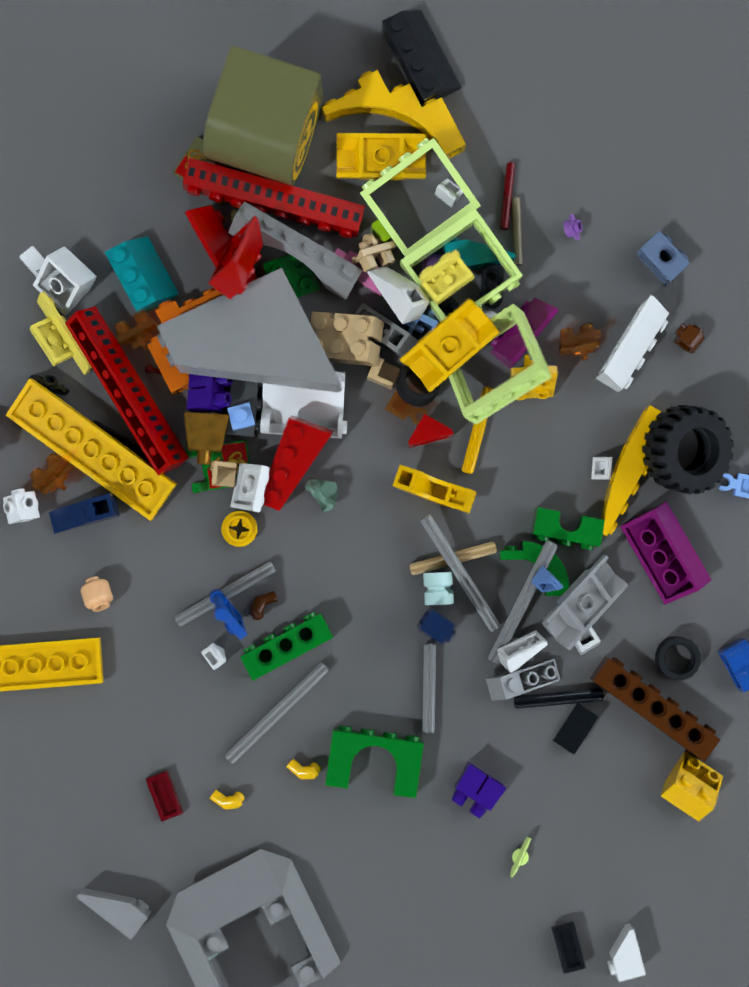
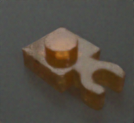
M397 390L385 408L386 411L403 421L407 416L411 417V421L415 425H418L420 422L415 418L417 413L427 414L425 409L414 408L412 405L404 402L398 395Z

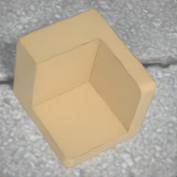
M379 357L378 367L371 366L367 380L392 390L400 369L385 363L384 359Z
M214 461L212 486L234 488L237 463Z

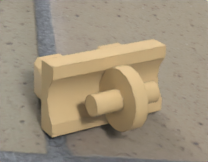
M371 233L365 234L362 242L359 243L361 250L358 256L352 258V262L354 265L360 263L364 273L378 267L375 261L376 258L379 259L382 267H388L395 262L392 250L396 247L395 242L390 241L381 244L380 238H375Z

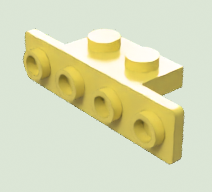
M45 291L41 292L37 303L47 318L31 325L29 330L53 367L73 357L83 374H88L92 367L67 328L65 317L56 310L54 300L48 297Z

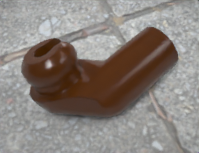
M275 591L257 596L249 609V613L254 620H261L264 617L263 611L266 605L278 602Z

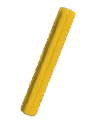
M484 387L482 389L481 397H483L484 395H486L494 389ZM488 417L476 425L473 424L462 466V472L473 474Z

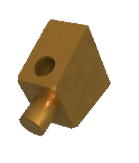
M184 413L188 451H198L197 464L211 465V452H221L229 415Z

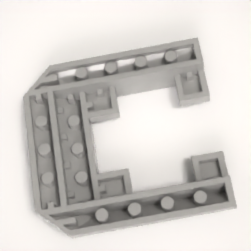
M259 849L177 892L166 926L195 987H222L209 958L229 948L220 928L262 906L271 925L292 914L311 953L290 965L300 987H305L320 978L324 979L341 963L291 858Z

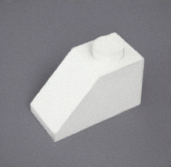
M630 923L625 924L609 952L611 960L607 961L611 975L615 974L619 982L646 975L635 931Z

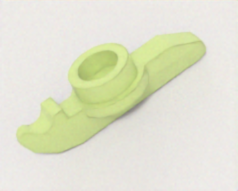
M526 837L521 848L513 852L512 860L514 864L511 868V878L517 873L520 866L528 862L529 855L527 849L532 838Z

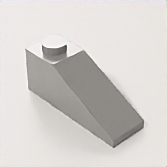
M364 303L361 304L354 314L375 316L382 320L384 328L380 343L400 357L418 342L410 333Z
M84 888L76 897L130 940L152 912L144 901L140 899L137 901L133 897Z

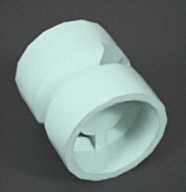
M452 572L423 573L424 586L427 587V591L424 592L425 605L454 604L453 591L450 590V586L453 585Z

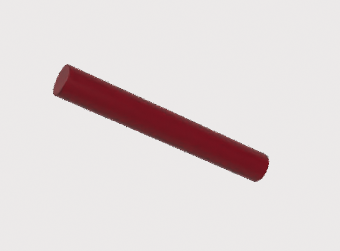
M507 162L500 219L501 230H508L515 173V163Z

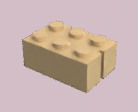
M312 311L310 324L331 363L378 367L380 346L368 341V339L371 338L376 342L382 341L384 328L382 320L375 316L340 313L333 315L332 313Z

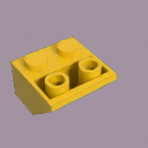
M685 751L666 778L660 796L699 822L715 808L723 775Z

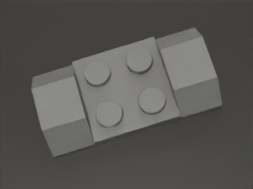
M605 554L589 570L586 569L556 601L557 605L542 621V625L550 635L569 651L629 586L613 572L606 562L608 556Z

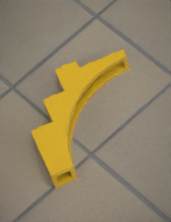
M378 70L365 72L358 79L357 90L351 89L343 97L337 100L335 98L331 99L322 107V115L326 122L342 116L359 113L380 114L396 118L411 125L422 134H426L429 140L434 138L448 159L465 151L466 143L442 97L437 100L432 98L421 107L410 83L405 86L399 85L389 93Z

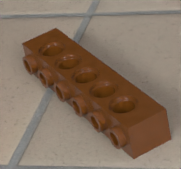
M614 656L612 659L604 657L589 679L705 762L721 740L715 736L717 731L707 724L701 726L696 722L698 717L688 710L685 713L679 710V703L670 697L664 699L659 695L661 690L651 683L648 686L642 683V676L633 670L630 673L622 668L624 663ZM618 674H622L624 677V682L620 686L614 684V677ZM640 687L642 689V696L639 699H634L632 692L635 688ZM659 701L661 705L660 710L653 713L651 705L653 702ZM678 715V724L671 726L669 723L671 716ZM696 728L697 736L690 740L688 732Z

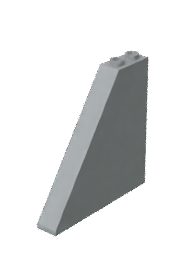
M282 268L248 283L245 291L241 295L236 294L231 300L222 295L157 326L160 332L157 338L162 348L167 346L169 350L166 357L171 367L176 366L180 373L337 393L342 391L341 383Z

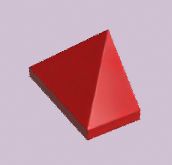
M424 414L409 439L408 446L413 448L453 437V430Z

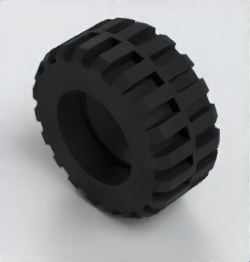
M689 405L672 406L667 408L666 412L659 413L656 416L657 421L650 423L649 433H645L644 439H646L645 445H642V452L645 453L643 462L645 466L649 467L647 469L649 476L654 477V482L658 485L685 494H700L705 490L714 488L716 486L715 482L720 483L724 478V472H728L730 468L728 465L729 461L733 460L734 453H731V448L734 447V442L730 439L732 435L730 428L725 427L727 425L726 421L713 410ZM693 430L698 441L697 454L693 462L685 469H682L678 461V446L683 436L688 431Z

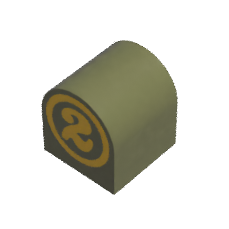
M231 45L206 123L203 143L205 158L293 186L297 182L305 164L322 113V107L324 106L321 74Z

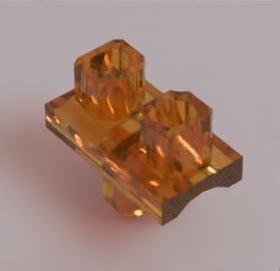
M144 310L134 315L138 326L132 329L126 320L115 324L117 334L119 335L116 337L118 342L122 346L131 343L133 349L142 346L144 350L149 349L147 342L153 338L150 332L158 328L154 319L150 318Z
M591 322L580 326L581 334L578 335L573 334L572 328L561 329L560 354L571 353L572 357L580 355L582 361L588 360V353L595 352L594 347L600 346V329L595 330Z
M51 453L46 458V463L50 467L45 471L37 468L30 474L33 480L31 485L44 495L50 491L54 492L58 487L65 491L67 486L64 482L69 478L67 474L74 468L63 457Z

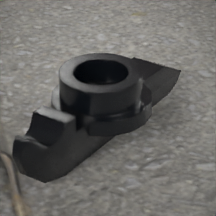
M31 375L29 379L33 378L49 391L59 395H67L70 392L64 385H58L56 377L52 375H47L44 378L39 375Z

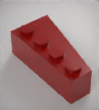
M293 415L288 418L269 471V480L264 491L263 505L278 511L281 510L334 432L333 430Z

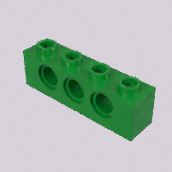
M314 611L303 617L305 622L296 625L294 622L284 627L283 634L276 636L273 633L263 639L264 644L258 647L253 644L243 649L245 654L240 656L252 681L334 638L322 613L317 615ZM307 627L312 630L313 636L311 639L304 640L301 638L300 631L302 628ZM284 638L290 639L292 642V649L289 651H285L280 647V642ZM263 649H268L272 653V659L268 662L263 661L260 657Z

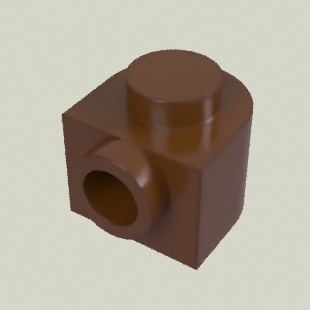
M682 323L675 332L677 336L673 342L686 352L693 354L705 339L704 332L696 325Z

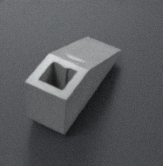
M555 659L521 667L512 673L507 671L486 678L492 701L507 700L560 681Z

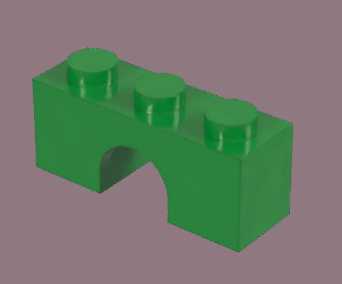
M540 507L535 508L531 535H536L535 540L546 542L550 538L557 539L560 545L571 546L572 543L580 544L581 549L592 551L594 547L601 546L605 520L580 516L576 529L568 532L560 526L559 518L561 511Z

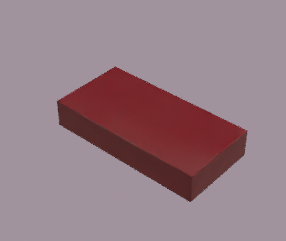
M168 770L145 779L161 822L184 813Z

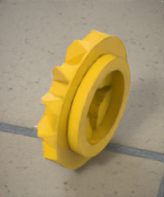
M232 512L223 520L221 526L223 538L232 546H247L256 537L258 532L257 522L247 512ZM240 519H242V526L249 529V531L241 532L238 539L237 531L230 529V526H238Z

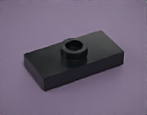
M571 921L552 926L563 973L566 974L585 969L586 966L574 922Z

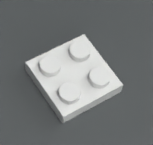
M239 463L230 507L260 512L264 504V491L269 480L268 472L270 467Z

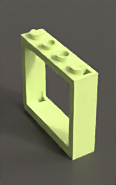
M426 138L417 145V151L413 154L409 151L398 159L400 162L394 168L391 165L380 172L382 177L375 182L373 179L366 182L362 186L363 191L360 192L405 257L472 210H477L481 207L434 138L431 140ZM433 149L470 203L407 248L370 194L429 150Z
M476 209L400 260L401 268L409 279L421 288L430 301L428 306L440 322L446 315L421 286L420 279L412 268L473 225L510 276L509 279L475 302L483 311L482 306L488 302L492 305L502 298L500 294L508 289L511 292L517 288L523 276Z
M514 304L506 309L504 308L490 320L500 332L497 336L517 324L534 364L475 402L461 368L459 367L449 376L464 418L475 425L552 377L525 313Z

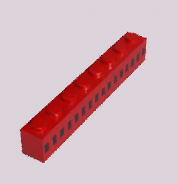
M189 158L183 180V189L192 196H200L201 194L208 196L214 202H222V200L230 202V205L236 208H240L246 202L264 213L274 214V217L277 219H292L302 226L314 225L324 232L336 231L339 232V235L346 238L357 237L365 208L364 205Z
M94 306L76 311L65 324L157 475L159 476L178 468L189 458L97 307Z

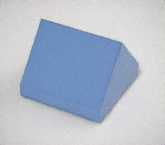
M544 566L539 569L531 582L542 593L563 589V585Z

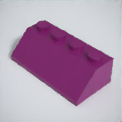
M667 501L620 526L664 605L699 591L711 581L709 574Z

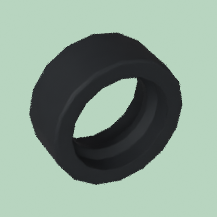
M404 366L396 383L398 395L402 400L417 407L426 406L433 402L441 388V384L431 392L424 394L416 393L406 383V378L415 373L409 366Z
M669 637L658 645L655 652V663L658 670L664 676L674 680H685L692 677L698 671L701 664V654L698 647L691 640L684 637ZM682 645L689 650L691 662L685 670L673 671L666 665L665 654L671 646Z

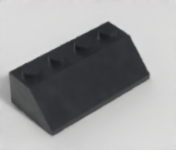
M421 10L401 11L382 21V32L421 107L432 98L436 100L441 97L444 98L462 88Z

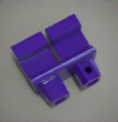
M189 374L188 388L191 390H188L187 410L193 413L212 411L222 413V408L230 406L232 399L230 393L227 391L223 392L224 386L233 384V379Z
M468 761L460 778L454 784L456 789L451 799L459 806H463L466 799L470 797L475 802L469 811L476 817L481 818L487 809L489 811L492 810L506 790V787Z

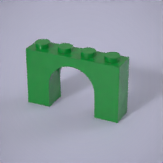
M338 725V728H333L325 786L348 789L351 764L355 755L363 748L379 746L388 750L396 762L393 795L416 798L424 745L423 740H419V736L407 734L406 738L396 737L397 733L383 731V735L374 734L373 729L361 728V731H353L351 726Z

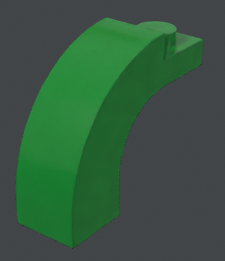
M526 541L521 542V550L518 551L517 546H504V551H498V560H527L535 564L543 546ZM554 554L547 570L563 585V589L544 592V596H562L569 588L566 569L561 560Z

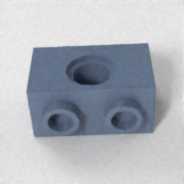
M660 231L636 253L665 286L690 264L687 255L682 250H677L673 246L672 239ZM660 253H666L669 261H662Z

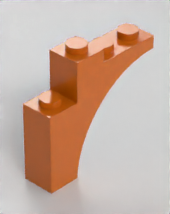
M211 288L205 291L202 297L196 300L191 298L185 301L181 308L176 301L171 302V300L161 303L159 309L155 311L161 323H165L223 294L215 290V288ZM157 336L153 337L151 343L147 344L171 393L176 395L188 389L189 374L180 373L176 366L171 367L166 357V354L169 353L167 346L162 348Z

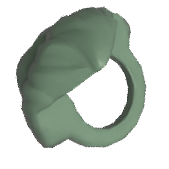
M309 479L305 489L310 491L312 496L317 499L322 512L332 510L338 497L336 482Z

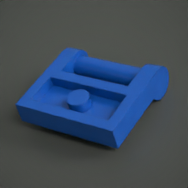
M212 590L209 597L215 606V618L219 621H225L224 626L231 635L236 634L241 640L248 635L242 615L221 590Z

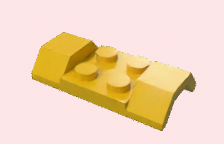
M337 133L336 178L378 180L382 177L380 172L390 165L392 168L400 163L398 159L409 151L413 154L417 151V145L426 139V134ZM426 153L390 180L426 179Z
M469 298L423 336L414 347L400 358V361L409 366L421 379L427 390L431 392L500 332L481 308Z

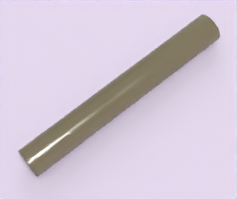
M512 198L513 253L516 256L514 264L520 266L523 265L520 198Z

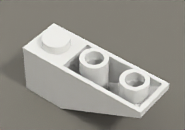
M387 266L368 270L367 274L402 324L421 318L430 301L418 284Z

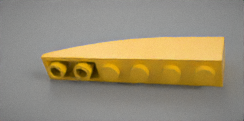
M651 405L645 407L614 466L602 509L601 519L605 520L603 537L607 536L608 533L612 535L618 525L615 522L619 514L623 515L628 508L629 503H627L630 494L634 496L640 486L637 482L641 475L645 476L649 467L644 465L643 458L645 453L642 452V445H645L646 442L644 436L645 433H649L650 423L657 421L656 416L661 413L660 410Z

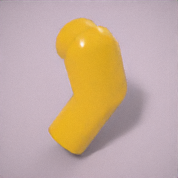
M294 758L286 766L301 780L315 779L321 771V767L317 763L313 762L310 766L303 767Z
M216 789L209 799L221 808L229 810L241 807L245 797L241 792H235L233 796L226 797Z

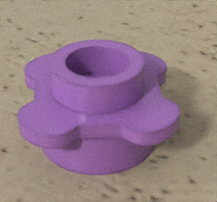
M570 214L569 220L564 221V231L568 238L574 237L576 241L580 240L579 233L583 231L581 221L579 219L576 220L574 214Z

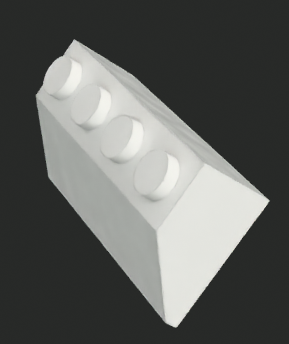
M650 295L640 305L596 377L597 380L617 392H620L623 388L628 389L634 379L631 377L635 369L639 370L645 361L643 355L646 350L649 352L652 350L657 342L654 337L658 331L662 333L669 322L666 320L669 312L654 296Z

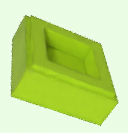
M379 219L373 222L371 232L374 236L380 238L381 244L390 242L391 237Z

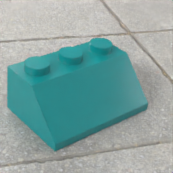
M148 236L124 241L104 252L136 312L140 316L159 307L161 303L172 300L180 295Z

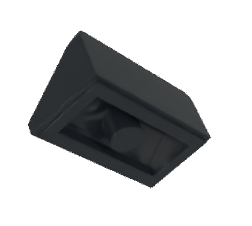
M577 703L553 741L575 755L599 716Z

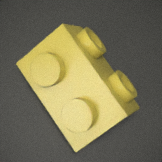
M454 250L452 253L444 254L433 267L428 266L421 272L419 279L421 286L438 305L473 280L474 275L461 260L458 251Z

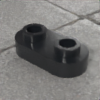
M490 264L483 269L480 298L504 282V272L500 266ZM494 274L496 279L490 280L488 275ZM503 293L500 294L502 298L492 305L488 302L483 307L488 310L497 309L502 303Z

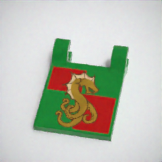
M247 440L223 443L221 452H211V465H202L204 482L192 483L193 494L231 488L212 486L214 461L237 463L236 482L239 463L250 464ZM186 448L189 458L197 457L198 451H188V448Z

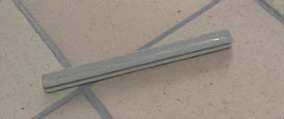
M428 514L421 518L420 522L491 632L498 629L500 623L432 516Z
M548 540L545 542L488 656L491 662L496 664L500 662L497 649L510 643L537 589L531 583L532 579L542 566L547 569L557 549L555 543Z
M320 662L225 754L226 759L232 764L235 763L328 673V667Z

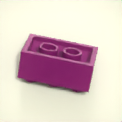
M535 297L531 302L526 300L520 308L526 315L535 339L558 312L556 307ZM517 324L508 329L503 336H497L490 344L493 347L490 353L509 369L516 364L527 350Z

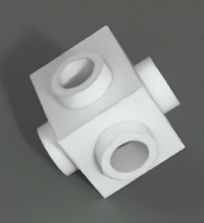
M24 488L11 491L12 495L3 498V508L7 515L8 524L28 522L40 518L38 500L34 491L25 492Z

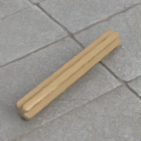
M492 541L455 551V554L460 562H465L497 552L495 542ZM440 555L411 563L409 568L412 575H417L447 567L448 564L443 556Z

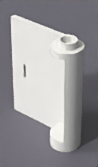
M335 372L342 387V391L339 393L263 383L261 433L283 435L288 418L293 415L333 430L334 432L330 438L342 439V434H347V421H343L345 372Z

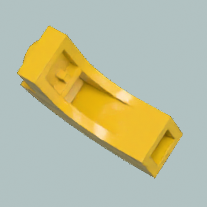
M399 465L392 485L417 497L466 513H470L477 493L474 490L445 482L403 465Z

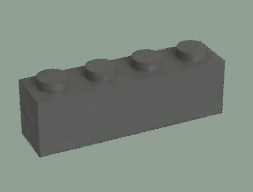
M233 380L230 388L232 399L229 408L250 403L256 425L233 431L229 417L227 423L228 436L256 438V433H260L261 420H257L258 411H262L263 398L259 397L260 389H263V383Z

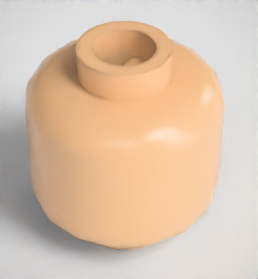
M98 576L88 578L85 581L86 584L80 589L85 607L92 609L93 612H99L110 607L113 595L109 582L105 579H99Z

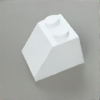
M64 246L46 256L33 286L40 293L45 291L47 296L54 300L56 308L66 315L90 291L97 276Z

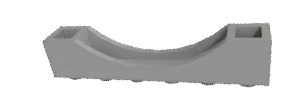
M246 202L242 204L234 216L228 233L234 236L253 216H256L259 220L264 245L280 249L294 256L316 274L327 290L344 300L348 298L363 271L361 268Z

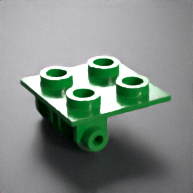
M290 254L263 263L266 274L282 268L297 298L320 289L314 272Z

